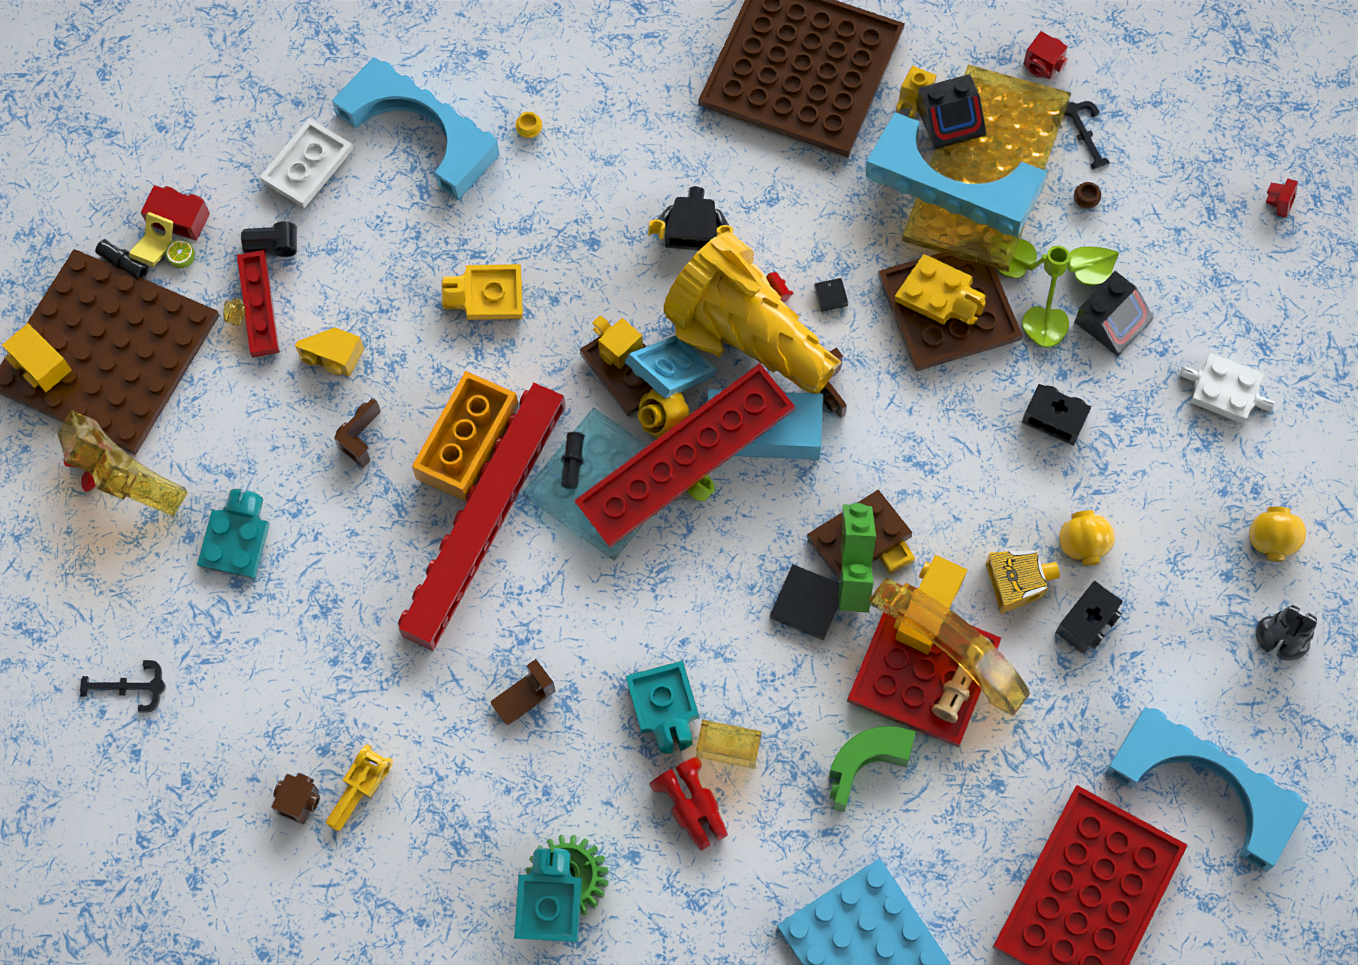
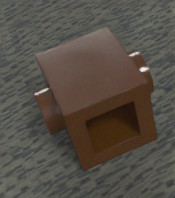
M297 773L296 777L286 774L284 780H280L275 787L273 793L275 799L271 808L281 816L305 824L309 813L316 810L320 801L319 790L313 784L314 779L301 773Z

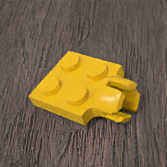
M923 254L896 293L895 302L943 325L949 318H956L967 324H974L978 320L974 315L980 316L984 310L986 296L970 287L973 282L972 276Z
M521 264L465 265L466 270L463 275L445 276L442 278L441 293L444 309H462L466 312L467 320L523 319Z

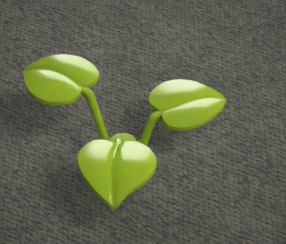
M992 236L990 240L992 263L997 271L1005 277L1013 279L1022 278L1027 269L1033 271L1043 263L1044 270L1052 277L1046 309L1039 306L1032 307L1025 312L1022 319V327L1025 334L1037 345L1044 348L1059 344L1069 329V318L1066 312L1061 309H1051L1057 278L1063 275L1067 269L1070 273L1075 272L1077 281L1084 285H1101L1112 274L1119 256V252L1102 247H1078L1069 253L1065 247L1057 245L1051 247L1047 255L1042 254L1041 259L1036 262L1037 251L1033 244L1027 240Z

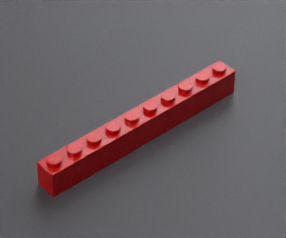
M533 382L529 390L523 392L519 401L521 406L516 414L512 413L506 425L507 431L503 438L499 437L493 448L494 455L490 462L486 461L480 471L481 479L477 486L473 485L470 488L466 498L468 502L464 510L460 509L457 512L453 521V530L450 535L446 534L442 539L439 547L441 551L437 559L430 561L426 569L427 577L422 585L419 584L415 588L412 595L413 603L409 610L405 609L399 618L398 626L402 637L431 651L435 650L566 407L564 395Z

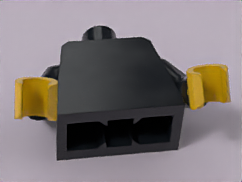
M693 186L689 188L688 197L675 198L673 205L668 206L656 220L649 222L647 236L658 234L659 239L663 240L665 232V248L700 250L711 239L721 233L731 232L733 234V228L729 225L722 211L715 209L714 200L704 199L705 190L702 187Z

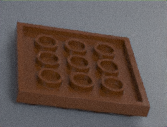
M983 240L930 255V257L972 276L973 282L970 287L986 296L984 310L980 316L974 315V317L978 318L974 324H967L959 319L949 318L943 325L895 302L896 293L920 259L879 270L878 272L879 280L915 371L1014 343L1022 339L1023 335Z

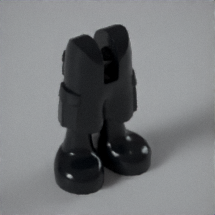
M1295 605L1288 606L1283 611L1277 612L1273 616H1266L1258 622L1256 626L1257 641L1263 650L1270 652L1277 646L1280 640H1283L1278 649V657L1287 661L1300 659L1310 649V642L1314 638V630L1317 625L1316 616L1309 612L1306 616H1303L1299 613V607Z

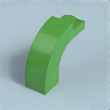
M881 726L865 730L847 741L837 753L829 773V777L840 780V782H833L829 797L835 800L833 809L845 812L853 779L857 772L865 765L873 762H888L906 767L916 731L894 726Z

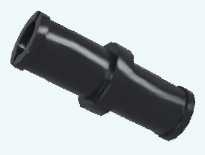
M106 239L101 240L97 244L95 253L111 262L113 267L128 272L136 279L139 277L144 279L149 272L148 265L129 257L130 251L120 249Z

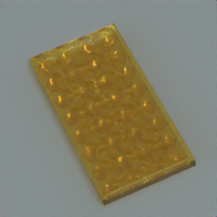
M968 65L964 75H971L980 95L987 132L986 136L936 149L929 166L949 179L970 184H983L1000 180L1011 174L1021 162L1045 171L1071 98V92ZM916 198L902 234V241L1009 272L1025 224L1018 237L1010 234L1006 235L1000 233L995 228L985 224H977L970 218L950 213L945 208L925 203L920 198Z

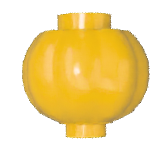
M652 389L641 398L637 417L645 433L658 439L689 416V407L680 392L665 399Z
M1268 507L1267 512L1260 513L1252 521L1249 529V539L1256 550L1267 555L1268 561L1284 562L1286 556L1294 554L1302 548L1306 539V527L1299 516L1291 514L1290 508Z
M1093 510L1079 511L1071 514L1072 519L1065 522L1060 530L1059 540L1062 550L1070 558L1082 561L1083 566L1100 564V558L1109 553L1113 548L1115 542L1113 527L1103 516L1095 515Z

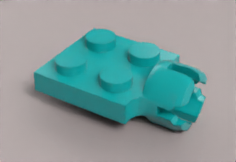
M231 489L226 506L222 510H211L197 565L202 568L255 579L270 523L260 518L263 497L249 490L244 493L241 492L242 489Z
M683 660L625 676L641 734L653 733L658 749L663 754L674 753V743L672 740L674 738L677 739L680 752L689 748L693 742L689 723L699 719V713Z
M537 848L533 853L531 872L526 875H518L514 939L578 942L582 878L571 876V855L569 851L554 848L552 866H550L551 849Z

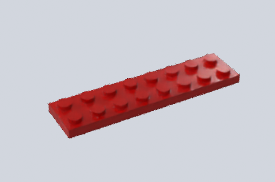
M759 363L575 499L574 502L608 547L611 548L795 410V405Z

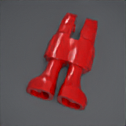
M697 756L675 767L679 777L685 782L692 795L690 799L686 798L672 769L652 780L649 785L653 792H665L669 795L675 804L670 811L678 825L687 831L692 841L702 851L711 845L701 825L708 823V828L718 841L727 837L728 833L718 811V802L711 789L702 788L698 771L702 768V762Z

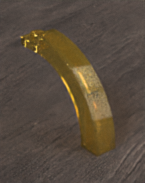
M886 577L869 598V602L873 607L915 629L953 658L978 684L991 705L1014 716L1031 694L1014 667L983 635L949 608L908 583L902 586Z

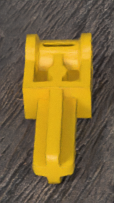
M369 744L363 746L343 778L348 787L326 820V824L336 831L342 830L363 795L372 798L380 783L389 773L393 765V759L390 757L384 758L374 752Z

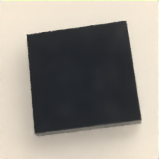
M792 564L770 613V619L824 640L839 607V583Z

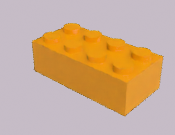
M465 371L411 466L415 478L467 502L468 492L473 485L476 486L480 479V471L484 463L491 459L494 445L499 437H503L509 417L512 413L515 414L519 408L517 394Z

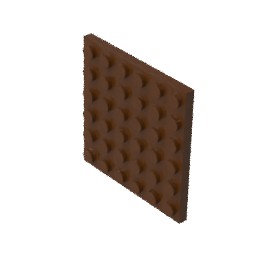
M745 0L698 99V105L849 158L903 33L905 23L837 0Z
M73 249L27 322L65 359L72 371L45 392L39 385L33 388L22 376L26 372L21 367L15 370L4 358L0 364V395L136 455L220 315L217 310L141 277L136 279L120 268L117 269L111 264Z

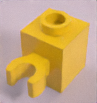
M912 65L901 85L896 113L900 114L902 109L907 108L910 110L909 118L914 119L918 111V88L936 83L937 75Z
M601 315L592 322L595 326L593 331L601 337L598 340L599 355L607 364L611 365L613 363L621 369L626 364L625 360L630 353L643 348V335L623 318L613 326Z

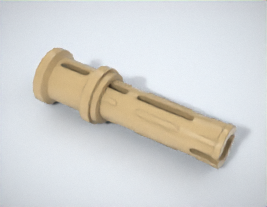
M979 634L973 636L952 681L945 683L943 687L944 693L939 703L934 705L932 709L933 713L939 718L951 723L957 721V713L963 701H967L969 697L968 687L988 647L991 645V641Z

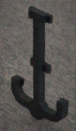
M1083 101L1077 104L1068 102L1065 108L1056 111L1053 115L1052 124L1055 130L1062 128L1058 118L1065 115L1072 117L1080 132L1079 135H1076L1078 141L1084 140L1095 160L1090 165L1092 170L1109 164L1108 158H1101L1091 139V136H1093L1092 131L1086 130L1078 115L1079 110L1087 108L1091 110V117L1097 116L1100 113L1097 106L1090 101Z
M143 660L142 666L144 671L151 667L155 669V677L150 683H127V678H120V682H89L88 676H82L80 696L87 697L88 690H119V696H125L126 690H150L153 693L152 702L149 705H138L139 713H148L158 707L160 694L165 691L166 684L162 680L161 666L156 661Z

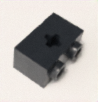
M1038 384L1021 423L1074 446L1092 406L1087 405L1080 398L1069 397L1060 393L1053 386Z
M1094 580L1059 624L1055 633L1083 654L1089 647L1095 650L1105 637L1101 633L1106 625L1112 628L1122 615L1118 610L1123 601ZM1091 615L1096 618L1092 623L1087 620Z

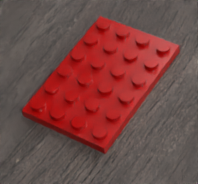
M1076 785L992 948L1023 965H1129L1188 845Z

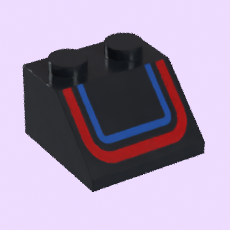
M970 74L918 88L917 110L935 150L986 136L987 132L980 95Z
M1114 271L1080 306L1074 323L1116 356H1119L1154 317L1138 288L1117 271Z

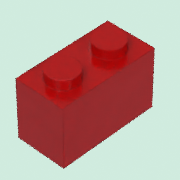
M156 185L153 186L140 212L145 222L148 212L173 221V234L195 241L198 240L210 215L205 201L195 194H189L188 196L179 193L172 187L165 186L162 188ZM153 223L154 228L165 231V228L160 223Z

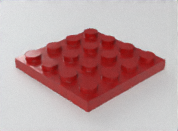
M890 594L847 702L959 747L1002 637L946 616L927 655L895 639L898 629L893 628L900 612L906 613L910 604L906 602V599ZM979 634L989 639L991 645L988 647L968 687L969 697L967 701H963L957 713V721L955 723L945 721L936 716L932 709L934 705L939 703L944 693L943 687L945 683L952 681L973 636Z

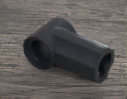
M281 221L269 228L243 229L241 232L242 250L244 253L264 250L265 253H273L279 257H292L297 253V226L291 222Z

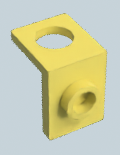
M148 212L146 215L145 235L129 252V257L154 267L166 254V249L172 242L173 221ZM153 223H160L165 228L166 233L163 235L157 233L153 228Z

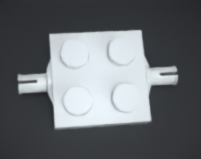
M1212 353L1209 354L1205 366L1200 372L1183 365L1179 377L1195 382L1191 404L1242 424L1246 422L1254 406L1271 413L1275 401L1259 396V386L1264 375L1263 373Z

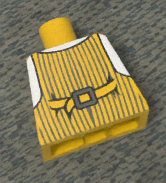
M1035 550L991 552L988 554L985 562L1000 614L1041 599L1045 596L1048 589L1046 581L1060 578L1057 563L1041 564L1038 553Z

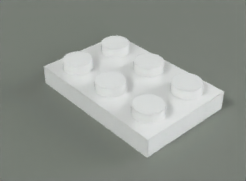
M309 118L262 173L260 180L266 186L305 209L353 151V146L350 142Z

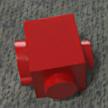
M1040 31L1027 48L1023 64L1034 76H1045L1051 79L1056 71L1060 73L1064 69L1068 58L1065 57L1068 46L1063 44L1060 39L1053 38Z

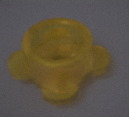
M233 297L232 300L225 301L223 316L226 323L240 326L241 320H244L245 306L241 304V299Z

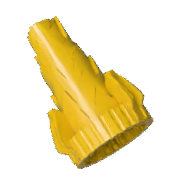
M731 232L721 233L711 239L685 265L665 298L663 311L666 314L665 317L675 324L676 338L702 351L715 354L717 357H721L724 354L723 342L749 357L756 359L772 373L778 371L801 389L818 394L831 379L841 361L820 345L818 337L798 321L800 316L780 300L781 297L770 286L763 272L753 263L754 252Z

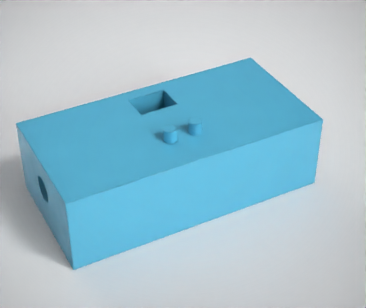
M708 389V401L722 390ZM784 392L795 405V410L734 456L819 460L822 437L823 394Z

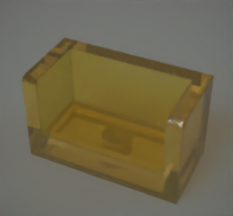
M702 719L696 747V757L756 769L762 731Z

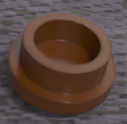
M1084 182L1076 187L1073 195L1074 201L1082 208H1094L1100 203L1101 191L1096 184Z

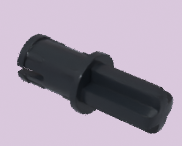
M580 432L567 433L565 455L561 457V462L563 463L561 486L568 490L578 487L580 466L584 464L582 450L585 435Z

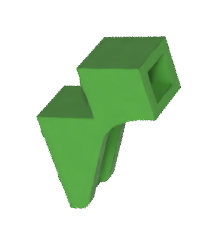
M861 503L843 504L841 572L838 601L839 611L869 613L874 584L872 561L876 532L872 506H866Z

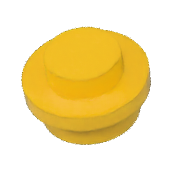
M524 112L516 120V131L524 138L536 137L542 130V121L535 113Z

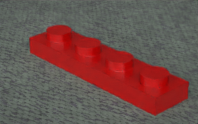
M264 250L238 254L237 260L250 354L254 358L280 353L266 253Z

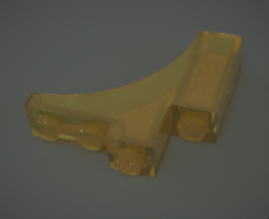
M71 410L57 433L65 462L92 473L96 487L100 491L122 500L128 497L173 517L188 494L185 487L155 473L118 447L104 433L96 420Z

